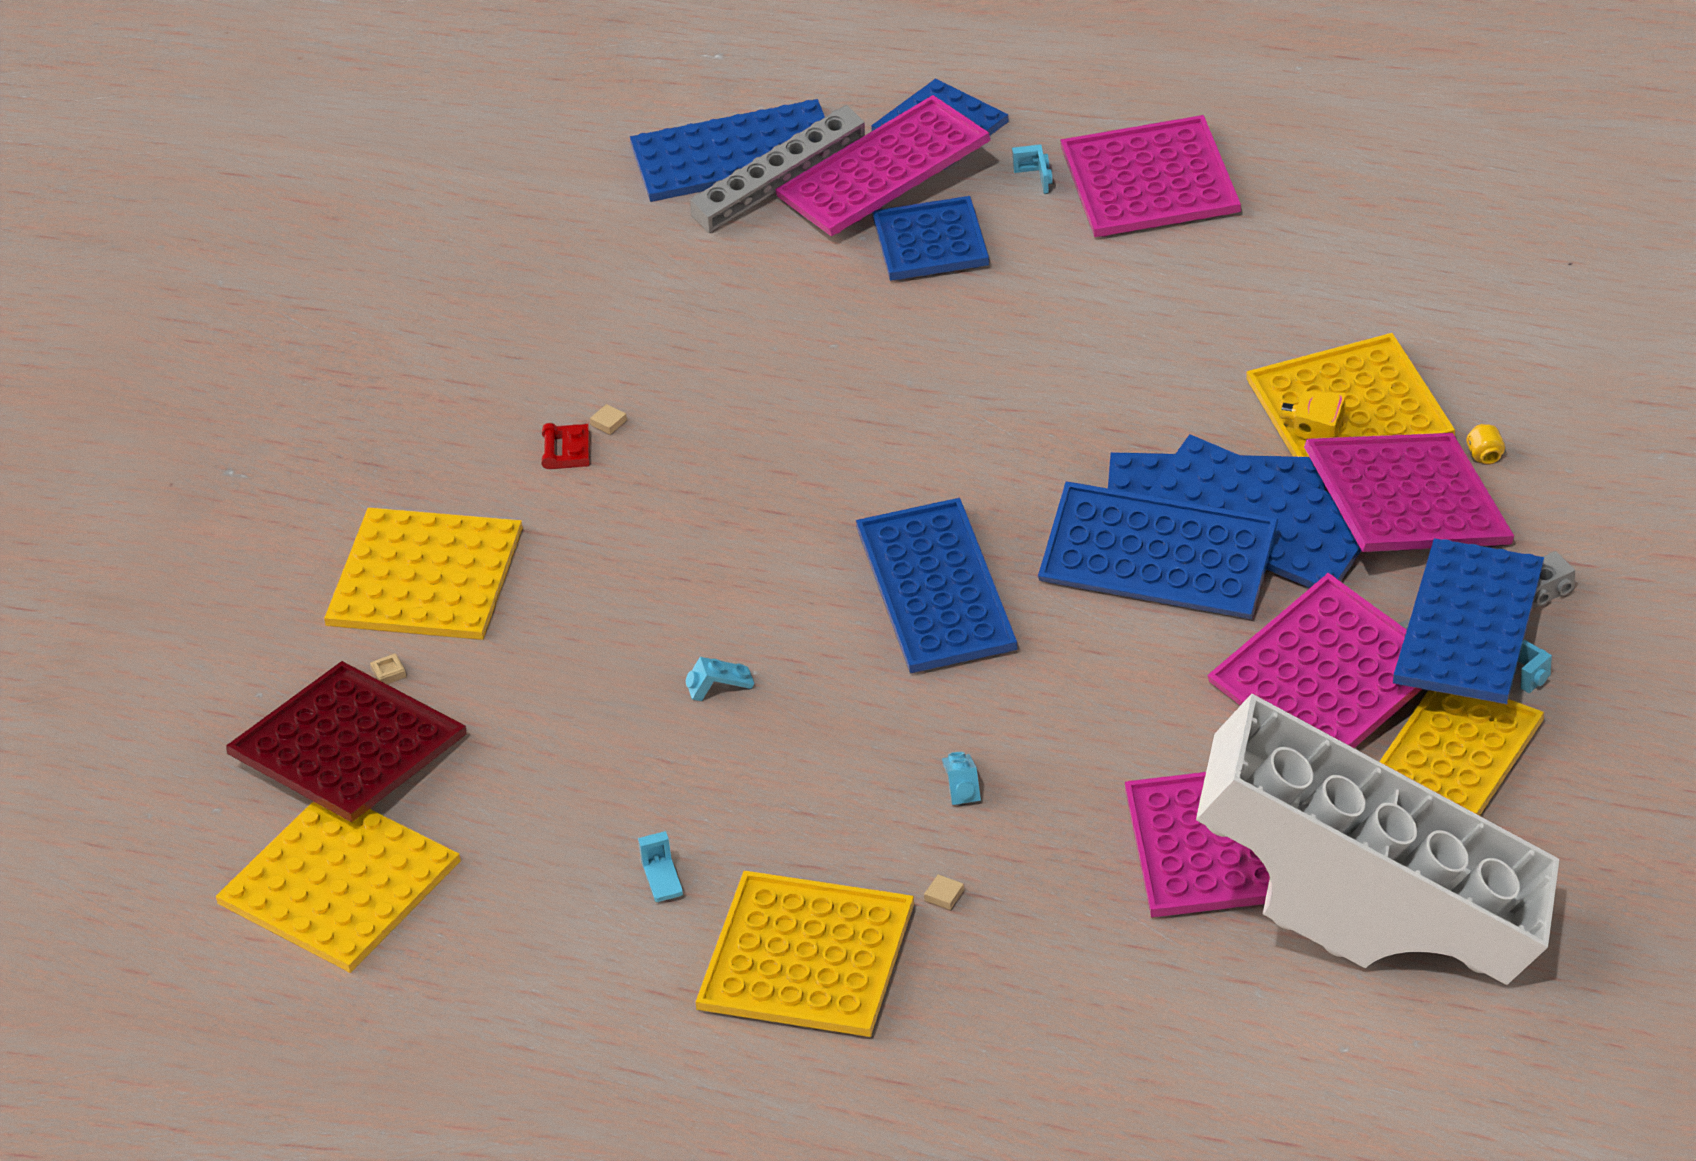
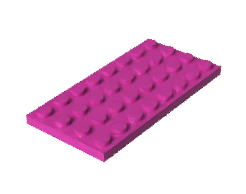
M932 95L775 190L778 198L832 237L873 211L880 209L891 200L900 197L903 193L921 184L931 176L941 172L954 162L961 160L974 150L979 149L991 141L989 132Z

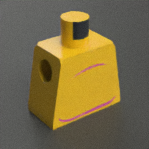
M1304 391L1301 394L1298 405L1283 403L1281 418L1294 420V434L1296 436L1306 439L1337 438L1346 413V393Z

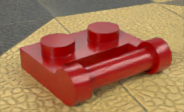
M546 423L543 425L544 454L541 458L542 467L545 469H562L589 466V424L556 426L553 423ZM555 439H562V455L560 456L555 455Z

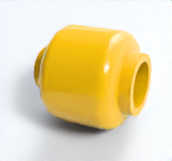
M1479 424L1471 430L1466 438L1469 451L1476 462L1493 464L1501 458L1505 451V443L1496 426Z

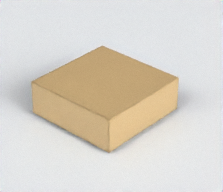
M606 404L590 418V425L611 435L627 421L626 413Z
M396 653L370 662L371 670L376 679L385 684L406 678V671Z
M938 874L924 893V900L951 910L964 892V884Z

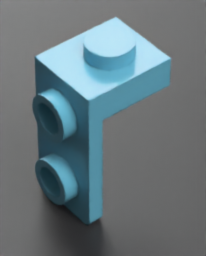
M1042 145L1012 148L1014 173L1039 170L1043 193H1049L1048 184H1053L1052 171L1048 169L1049 158L1048 154H1043Z
M1524 639L1518 662L1525 665L1521 670L1520 688L1530 694L1535 688L1542 686L1551 675L1552 655Z
M699 657L692 671L686 677V686L689 689L691 698L697 701L704 699L714 681L752 689L754 686L752 675L747 666Z
M953 752L948 754L947 758H942V764L948 775L952 805L981 801L977 767L970 754L965 755V752Z
M666 831L638 838L641 863L655 902L682 896L683 890L671 859L669 838Z

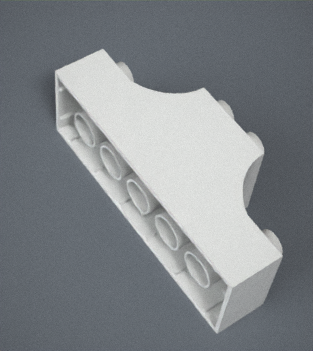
M1251 694L1214 734L1196 821L1206 825L1212 833L1221 837H1228L1251 849L1260 858L1270 875L1263 915L1271 918L1281 928L1293 930L1324 946L1332 955L1345 957L1364 968H1367L1370 964L1381 958L1393 954L1430 952L1453 956L1464 962L1472 971L1481 974L1485 973L1506 985L1548 948L1559 858L1254 694Z

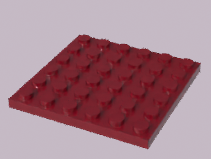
M341 661L227 744L226 750L227 754L344 819L353 822L467 735L466 725Z

